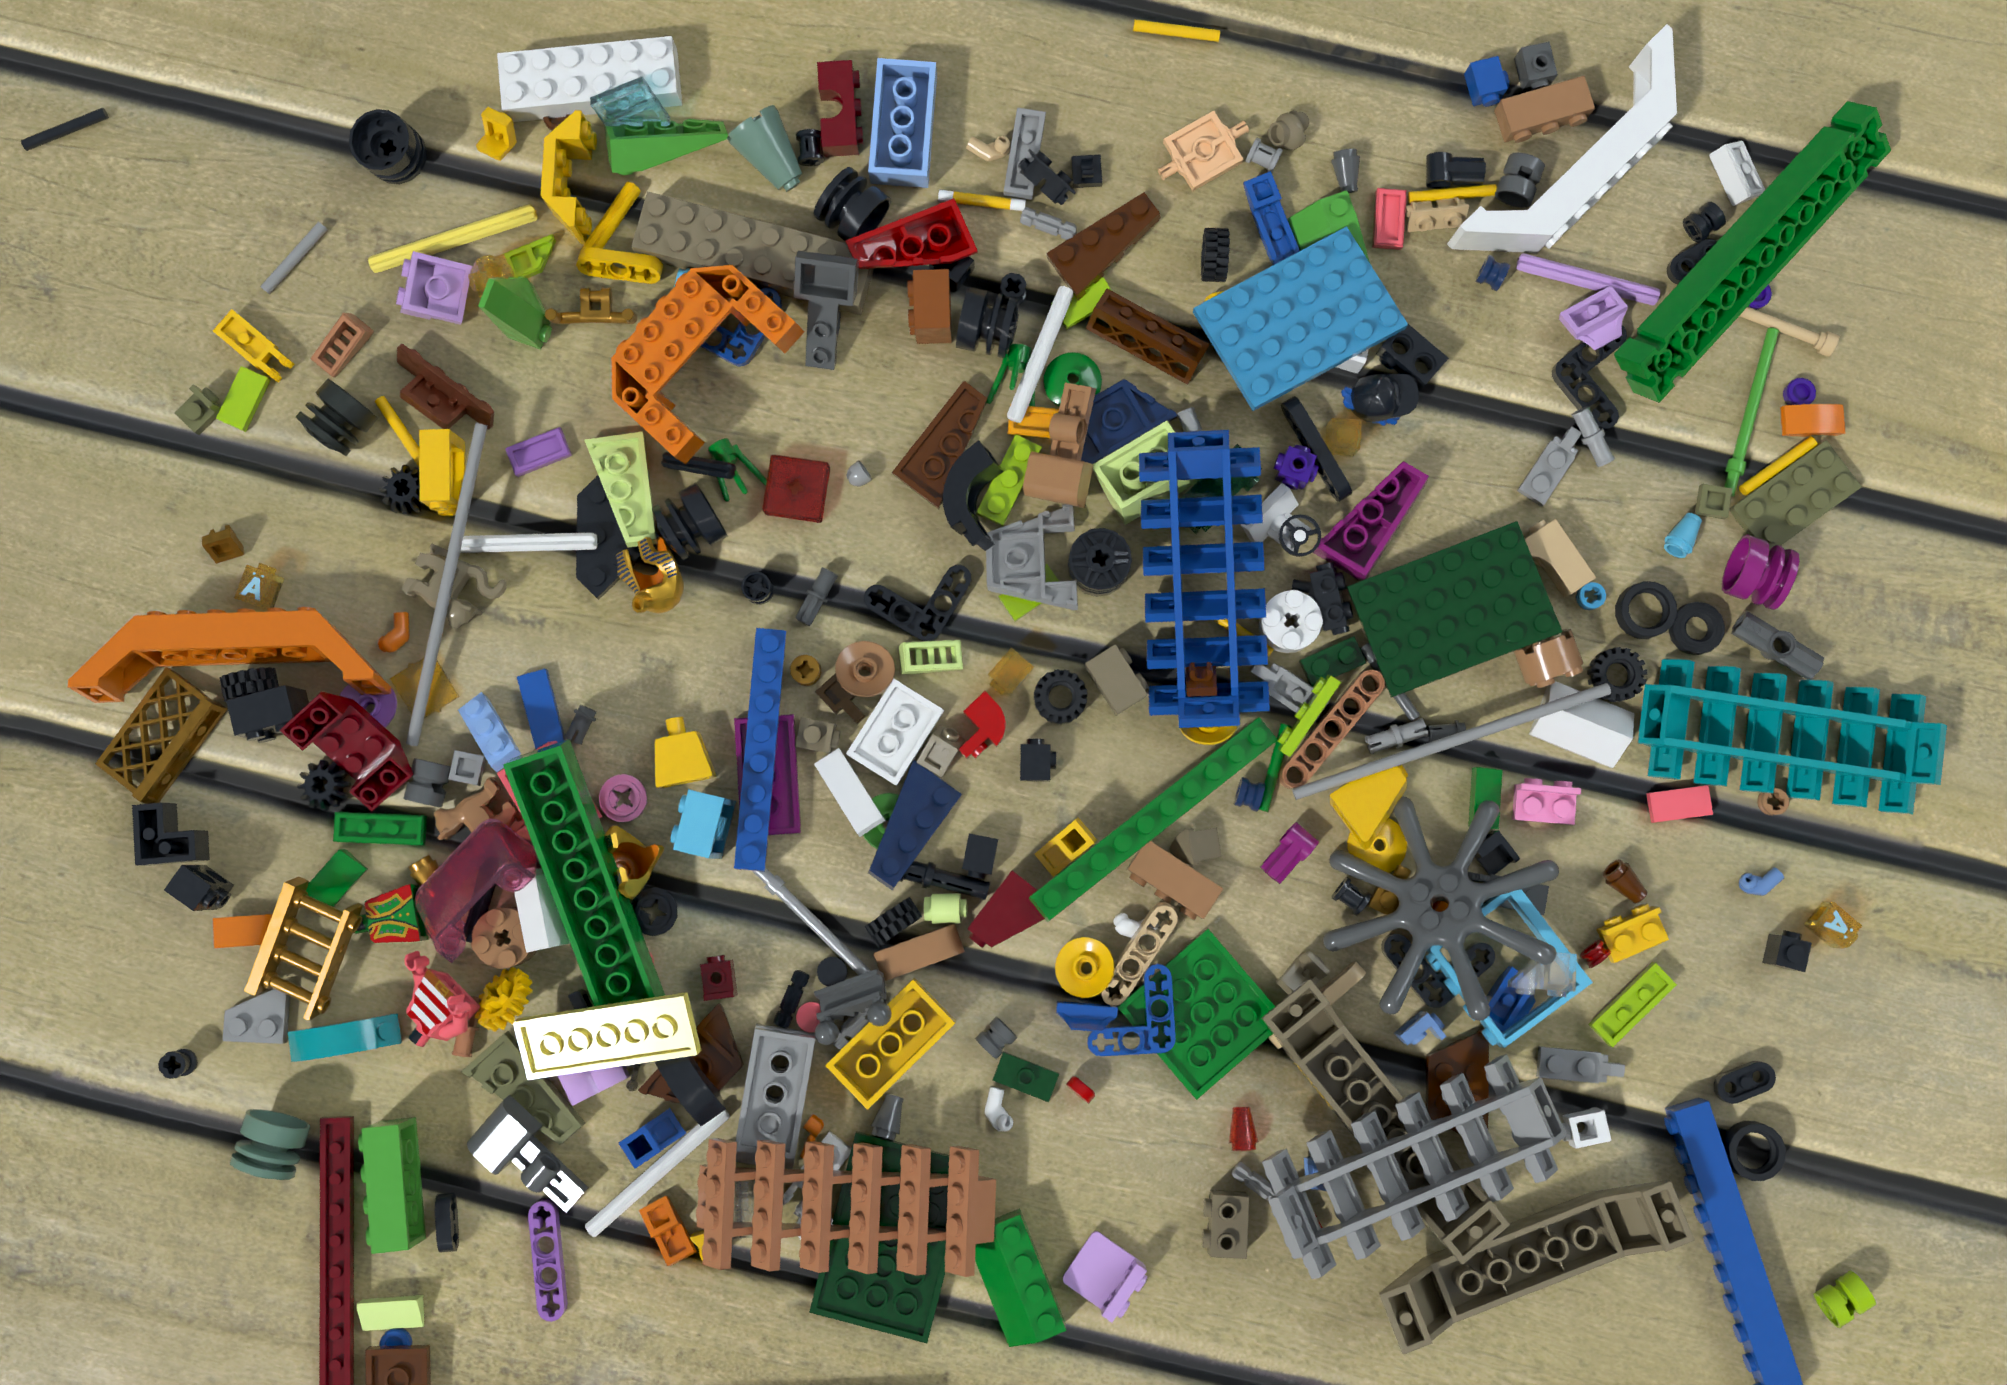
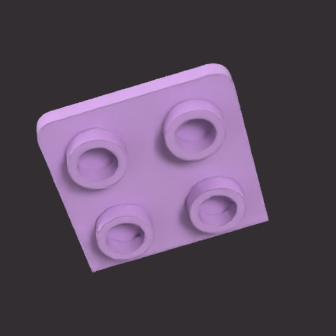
M1094 1231L1063 1274V1282L1100 1308L1102 1316L1112 1323L1116 1316L1121 1318L1130 1305L1129 1297L1134 1290L1136 1292L1141 1290L1148 1277L1145 1275L1147 1270L1143 1262L1100 1232Z

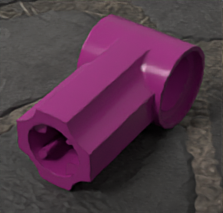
M1297 822L1286 831L1279 840L1280 844L1260 866L1278 884H1281L1300 861H1304L1319 844V841Z

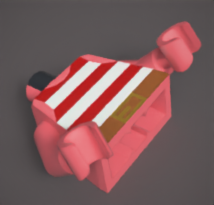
M419 951L407 954L404 961L407 969L413 973L414 989L412 1000L406 1012L417 1025L409 1036L410 1041L417 1046L424 1047L430 1038L448 1041L468 1030V1020L481 1006L448 973L428 969L426 966L429 965L430 961L427 956H420Z

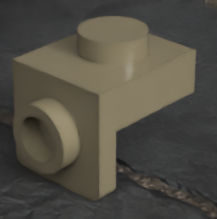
M1307 951L1293 961L1276 983L1290 995L1308 979H1311L1316 985L1319 980L1329 974L1330 970L1324 965L1320 957Z

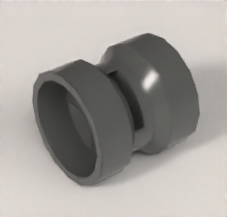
M996 1016L990 1022V1029L982 1031L975 1039L992 1057L997 1059L1003 1053L1004 1045L1012 1044L1017 1039V1036Z

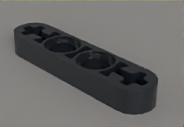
M1293 396L1281 403L1283 414L1302 446L1309 448L1311 454L1317 455L1314 464L1319 466L1317 472L1333 498L1340 502L1352 495V489L1348 480L1300 400Z

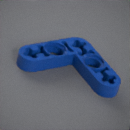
M772 288L761 289L768 298L773 296V302L782 308V300L777 291ZM741 322L734 333L718 326L714 331L722 334L720 344L710 346L705 340L700 347L735 366L741 367L750 363L765 335L761 332L756 335L748 334L746 326ZM729 338L732 339L729 342L730 345L736 349L744 346L745 357L739 356L737 359H734L735 354L728 348L725 349V353L721 352L727 346Z
M1156 963L1150 965L1144 972L1146 1025L1105 1027L1102 1032L1091 1031L1087 1037V1045L1096 1056L1165 1053L1173 1048L1176 1038L1172 976L1167 967ZM1155 969H1160V973L1166 975V980H1161L1160 985L1161 991L1167 989V996L1163 994L1149 996V990L1156 991L1155 982L1149 980V975H1154ZM1158 999L1166 1001L1168 1005L1167 1013L1161 1017L1155 1016L1151 1012L1152 1003ZM1169 1020V1026L1163 1025V1032L1165 1035L1170 1036V1039L1164 1042L1163 1047H1159L1158 1042L1153 1041V1037L1158 1036V1026L1151 1027V1021L1164 1022ZM1130 1031L1137 1033L1140 1038L1138 1046L1133 1049L1126 1048L1122 1042L1124 1034ZM1112 1032H1119L1117 1037L1119 1050H1113L1114 1044H1105L1104 1050H1098L1097 1045H1092V1040H1096L1100 1033L1103 1034L1105 1039H1114Z

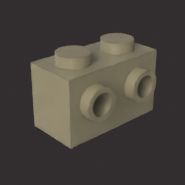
M1116 644L1084 665L1115 716L1144 699L1148 695L1145 690L1149 688L1140 673L1135 675L1129 664L1132 663V660L1124 648L1119 650Z
M1210 1190L1209 1198H1204L1203 1211L1204 1217H1208V1229H1203L1202 1247L1207 1248L1210 1257L1247 1259L1248 1194L1239 1191Z

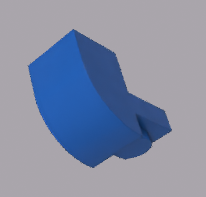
M669 1108L618 1142L634 1169H636L684 1136L686 1132Z

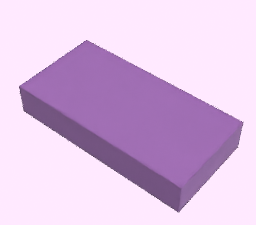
M560 427L505 448L517 477L572 456L563 430Z

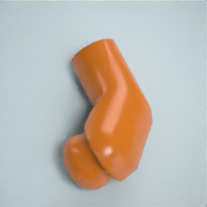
M408 612L393 613L394 628L378 640V647L381 651L395 652L409 640Z

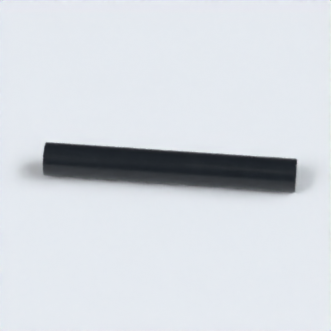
M102 107L22 139L21 144L28 151L106 120L109 117L106 110Z

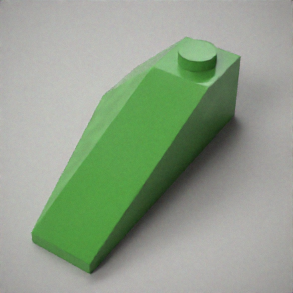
M636 114L603 116L611 171L621 175H630L637 171H644L727 140L728 137L727 130L722 121L687 119L683 121V124H679L669 120V117L661 116L656 122L643 121L642 115Z
M1347 190L1320 199L1287 219L1300 251L1347 226L1369 261L1358 218Z
M518 276V278L509 277L508 279L503 277L488 279L478 307L509 339L541 350L543 342L546 343L550 338L552 327L550 326L551 322L545 317V309L533 284L528 278Z

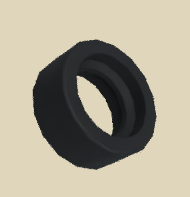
M1643 581L1628 587L1619 595L1615 605V617L1619 627L1626 634L1637 639H1649L1665 633L1673 625L1677 616V603L1673 594L1664 585L1657 582ZM1649 593L1660 601L1662 617L1655 626L1641 627L1632 620L1629 613V605L1636 595Z
M1741 1121L1734 1124L1725 1132L1722 1140L1732 1172L1751 1181H1765L1773 1178L1782 1169L1786 1159V1147L1782 1137L1773 1128L1757 1121ZM1748 1133L1763 1135L1770 1145V1154L1767 1161L1757 1169H1749L1743 1166L1737 1158L1739 1141Z

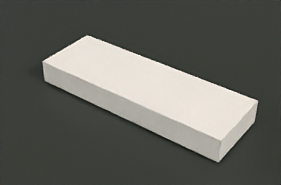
M840 748L814 764L859 837L885 821Z

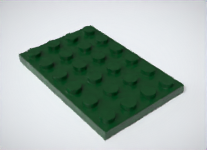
M1518 521L1347 586L1380 673L1385 680L1390 698L1563 632Z
M856 1131L846 1171H852L854 1143H868L883 1147L882 1172H901L902 1145L907 1144ZM931 1150L930 1173L949 1174V1155ZM842 1183L832 1225H849L852 1183ZM900 1184L881 1186L879 1226L898 1227ZM948 1185L929 1187L928 1227L946 1228ZM849 1237L830 1240L829 1272L819 1273L809 1313L927 1344L945 1276L946 1240L927 1243L926 1274L918 1276L896 1270L898 1239L879 1241L877 1273L865 1274L848 1269Z

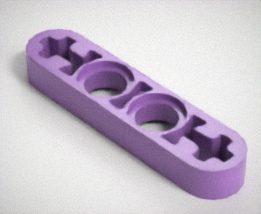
M542 1199L531 1206L528 1213L537 1311L542 1319L552 1322L558 1320L565 1313L568 1301L559 1210L557 1205L550 1199ZM544 1206L545 1211H550L551 1213L545 1220L546 1228L552 1226L553 1230L546 1229L538 1233L537 1228L543 1227V1218L537 1217L536 1212ZM548 1236L554 1241L552 1252L545 1253L541 1251L538 1245L541 1237ZM546 1267L554 1268L557 1272L556 1282L546 1283L541 1276L542 1270ZM558 1287L559 1291L553 1293V1302L559 1304L560 1307L555 1310V1313H552L550 1308L545 1307L550 1301V1292L544 1294L543 1290L549 1291Z

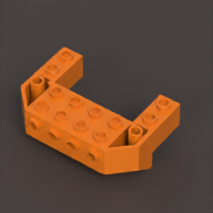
M733 265L691 268L687 273L682 274L677 279L675 287L670 293L658 300L653 312L637 324L636 331L618 345L616 353L611 357L612 399L671 455L684 464L695 455L705 442L671 411L676 405L661 390L723 320L731 313L746 327L749 323L753 324L784 354L805 332Z

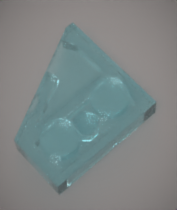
M643 76L590 97L591 107L605 126H621L624 124L643 126V121H661V126L670 125L669 114Z

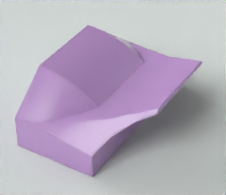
M1610 285L1561 312L1559 320L1575 339L1582 340L1592 349L1597 350L1622 336V319L1628 306Z

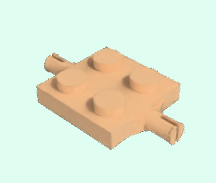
M1215 111L1206 114L1164 138L1163 144L1170 153L1172 162L1159 168V175H1161L1162 180H1165L1167 177L1178 172L1185 178L1192 191L1198 189L1242 164L1244 159L1236 147L1235 139L1248 133V126L1245 121H1242L1228 129L1227 126L1221 123Z

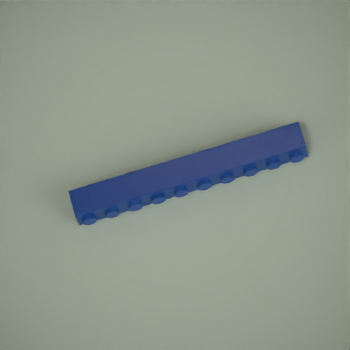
M1698 1097L1666 1107L1667 1117L1664 1118V1122L1669 1134L1674 1136L1677 1145L1674 1147L1675 1156L1678 1162L1684 1166L1687 1175L1684 1176V1183L1688 1192L1694 1196L1696 1205L1693 1207L1694 1213L1699 1223H1703L1706 1232L1703 1240L1709 1253L1713 1254L1716 1263L1713 1265V1270L1717 1280L1723 1284L1726 1293L1723 1295V1301L1727 1310L1733 1314L1736 1323L1733 1324V1331L1737 1340L1743 1344L1746 1354H1743L1742 1357L1747 1370L1753 1374L1755 1380L1753 1385H1803L1708 1100Z

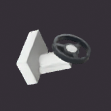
M1282 483L1262 503L1263 523L1241 524L1251 542H1263L1269 536L1281 544L1288 554L1296 557H1303L1313 553L1321 541V529L1313 518L1302 514L1294 516L1290 514L1299 504L1290 488ZM1297 518L1308 520L1314 525L1316 529L1311 530L1310 527L1299 521ZM1317 534V542L1313 549L1305 553H1298L1299 547L1308 541L1309 536Z

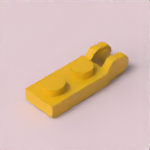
M233 309L229 311L213 330L215 334L259 370L262 369L278 383L282 380L279 372L266 364L268 360L274 355L283 366L289 369L295 365L278 350L279 348Z

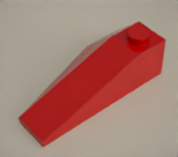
M954 198L846 240V245L852 258L859 259V269L951 264L978 253Z

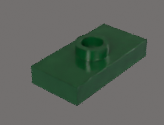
M1003 1051L992 1081L1049 1102L1059 1073Z

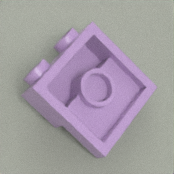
M413 251L410 260L404 259L401 276L407 277L405 288L399 287L396 304L401 305L400 313L428 320L434 318L461 325L472 266Z

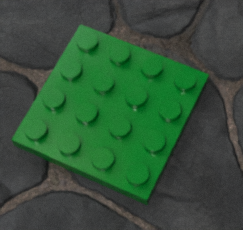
M1208 928L1164 965L1169 969L1172 976L1176 1039L1171 1050L1165 1053H1157L1196 1100L1273 1034L1262 1017L1275 1007ZM1159 969L1149 978L1156 985V991L1149 990V996L1155 994L1168 995L1167 989L1161 991L1160 982L1161 980H1166V975L1161 974ZM1144 983L1129 995L1123 1003L1117 1006L1133 1026L1146 1025ZM1162 999L1155 1000L1151 1005V1012L1155 1016H1164L1168 1011V1005ZM1169 1020L1164 1022L1151 1021V1027L1158 1026V1036L1153 1037V1041L1158 1042L1159 1047H1163L1164 1042L1170 1039V1036L1165 1035L1163 1032V1025L1169 1026Z

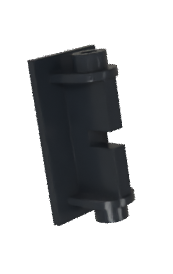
M1029 149L1028 152L1032 157L1029 160L1024 158L1018 164V167L1021 169L1020 173L1035 186L1044 178L1046 182L1040 190L1054 204L1059 203L1063 205L1068 199L1066 195L1068 190L1073 194L1076 193L1071 186L1074 181L1062 170L1057 174L1050 167L1052 161L1039 150L1035 154Z

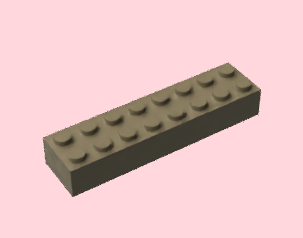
M648 191L631 246L635 253L655 256L662 264L684 270L687 267L691 269L733 265L758 289L772 288L778 294L794 298L795 257L798 250L852 258L845 242ZM874 268L858 270L857 295L853 306L840 305L839 310L862 315Z

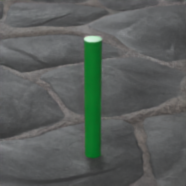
M1280 724L1277 739L1287 726L1289 728H1292V726ZM1278 741L1275 742L1264 781L1265 790L1259 810L1269 812L1284 758V753L1278 749L1281 744Z

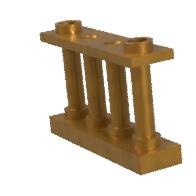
M298 876L284 882L244 991L256 996L267 989L274 988L308 1004L304 1019L309 1021L320 1014H324L331 1003L329 995L351 936L360 926L362 917L359 915L363 905L357 903L344 909V912L308 896L306 889L309 881ZM304 907L339 923L334 938L332 939L299 924L298 919H296L299 908ZM289 935H296L329 950L324 965L322 966L289 951L288 946H286ZM279 962H286L318 977L314 992L312 993L278 977L276 970Z

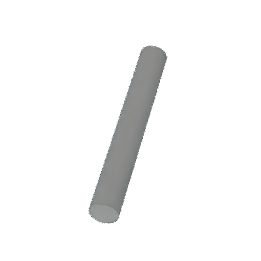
M318 221L260 287L268 294H271L328 229Z

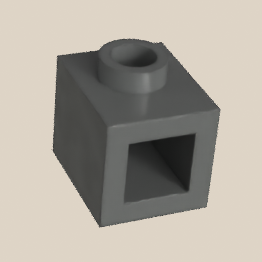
M1550 41L1521 47L1514 58L1522 92L1550 86L1558 75Z

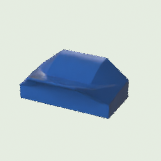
M1508 966L1497 978L1486 996L1491 1010L1489 1016L1501 1032H1504L1527 1015L1536 1002L1533 990L1537 983L1511 966Z
M1057 1001L1056 1014L1068 1024L1071 1030L1102 1032L1117 1017L1118 1007L1111 1005Z

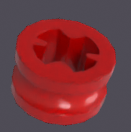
M1601 939L1593 942L1580 953L1582 959L1588 960L1587 965L1589 968L1597 966L1611 954L1608 948H1603L1604 942Z

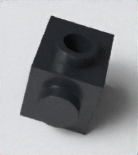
M1027 739V744H1021L1020 781L1050 782V769H1056V751H1051V744H1044V739Z
M1783 930L1782 935L1769 934L1762 963L1791 971L1806 972L1812 943L1801 940L1802 934Z

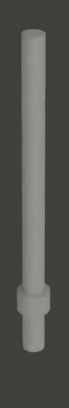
M766 867L765 872L752 871L766 884L765 889L772 895L776 894L858 975L871 971L784 886L785 882L778 875L774 876Z

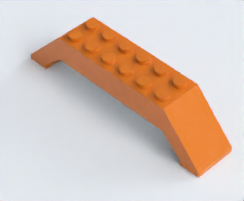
M274 607L268 608L267 612H256L253 609L241 608L234 613L210 609L207 610V613L198 614L190 610H179L177 614L149 611L147 615H135L68 679V688L94 703L124 702L125 694L156 667L333 662L343 671V680L361 695L391 694L392 687L339 630L312 607H299L297 611H286L283 608Z

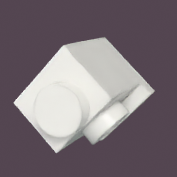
M1594 1107L1589 1110L1562 1115L1564 1121L1562 1125L1567 1134L1563 1141H1568L1570 1146L1581 1148L1611 1141L1604 1110ZM1579 1122H1583L1585 1125L1582 1132H1578L1577 1124Z

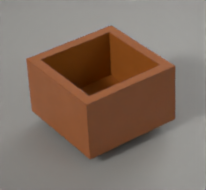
M949 269L913 270V280H908L909 306H914V309H908L910 335L916 336L917 344L952 343Z

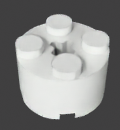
M1298 590L1284 591L1275 595L1266 603V618H1259V634L1267 636V644L1275 651L1295 653L1303 650L1317 638L1323 624V619L1319 606L1310 596ZM1286 617H1293L1295 619L1294 626L1291 625L1288 628L1285 626Z

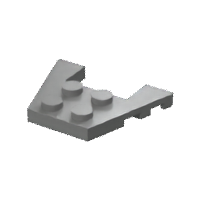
M1064 504L1062 509L1051 513L1049 511L1039 513L1038 517L1023 523L1020 520L987 532L995 544L986 550L988 591L1070 610H1078L1077 582H1046L1044 534L1074 532V506Z

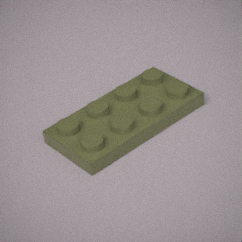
M1825 440L1733 505L1729 511L1748 535L1766 540L1769 543L1770 550L1775 545L1781 546L1862 486L1828 441Z

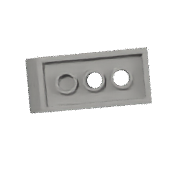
M756 1024L735 1141L737 1142L736 1162L756 1165L757 1140H772L786 1144L784 1169H793L815 1044V1033ZM777 1055H783L787 1057L789 1063L784 1067H777L772 1059ZM772 1085H777L783 1089L784 1093L779 1097H773L769 1095L767 1089Z

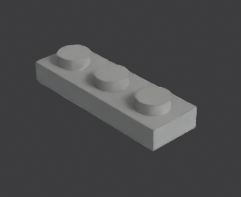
M1017 108L1004 186L1005 196L1031 200L1033 198L1034 184L1020 173L1021 169L1018 167V164L1022 159L1026 158L1029 160L1032 157L1028 152L1029 149L1035 154L1040 150L1046 112Z

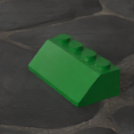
M1020 1208L995 1218L994 1242L976 1244L975 1262L1009 1347L1038 1343L1067 1331L1065 1320Z

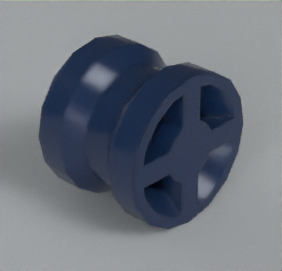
M1488 255L1475 282L1480 284L1487 283L1492 290L1498 291L1508 273L1510 264L1506 262L1498 263L1493 256Z
M1241 777L1234 805L1238 807L1242 805L1249 806L1252 811L1258 812L1264 795L1265 783L1258 782L1254 784L1248 778Z

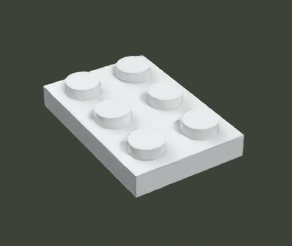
M893 679L846 754L897 786L944 710Z

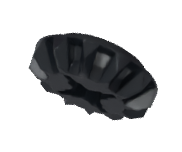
M661 888L645 889L631 903L641 932L645 935L657 936L666 933L673 927L678 918V905L672 894ZM658 899V909L666 913V916H656L651 925V914L642 910V908L653 907Z

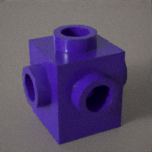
M1288 446L1284 453L1279 452L1273 468L1278 470L1275 480L1293 490L1303 489L1308 481L1313 483L1319 466L1314 463L1317 455L1311 454V450L1305 446ZM1293 462L1303 465V468L1296 469Z

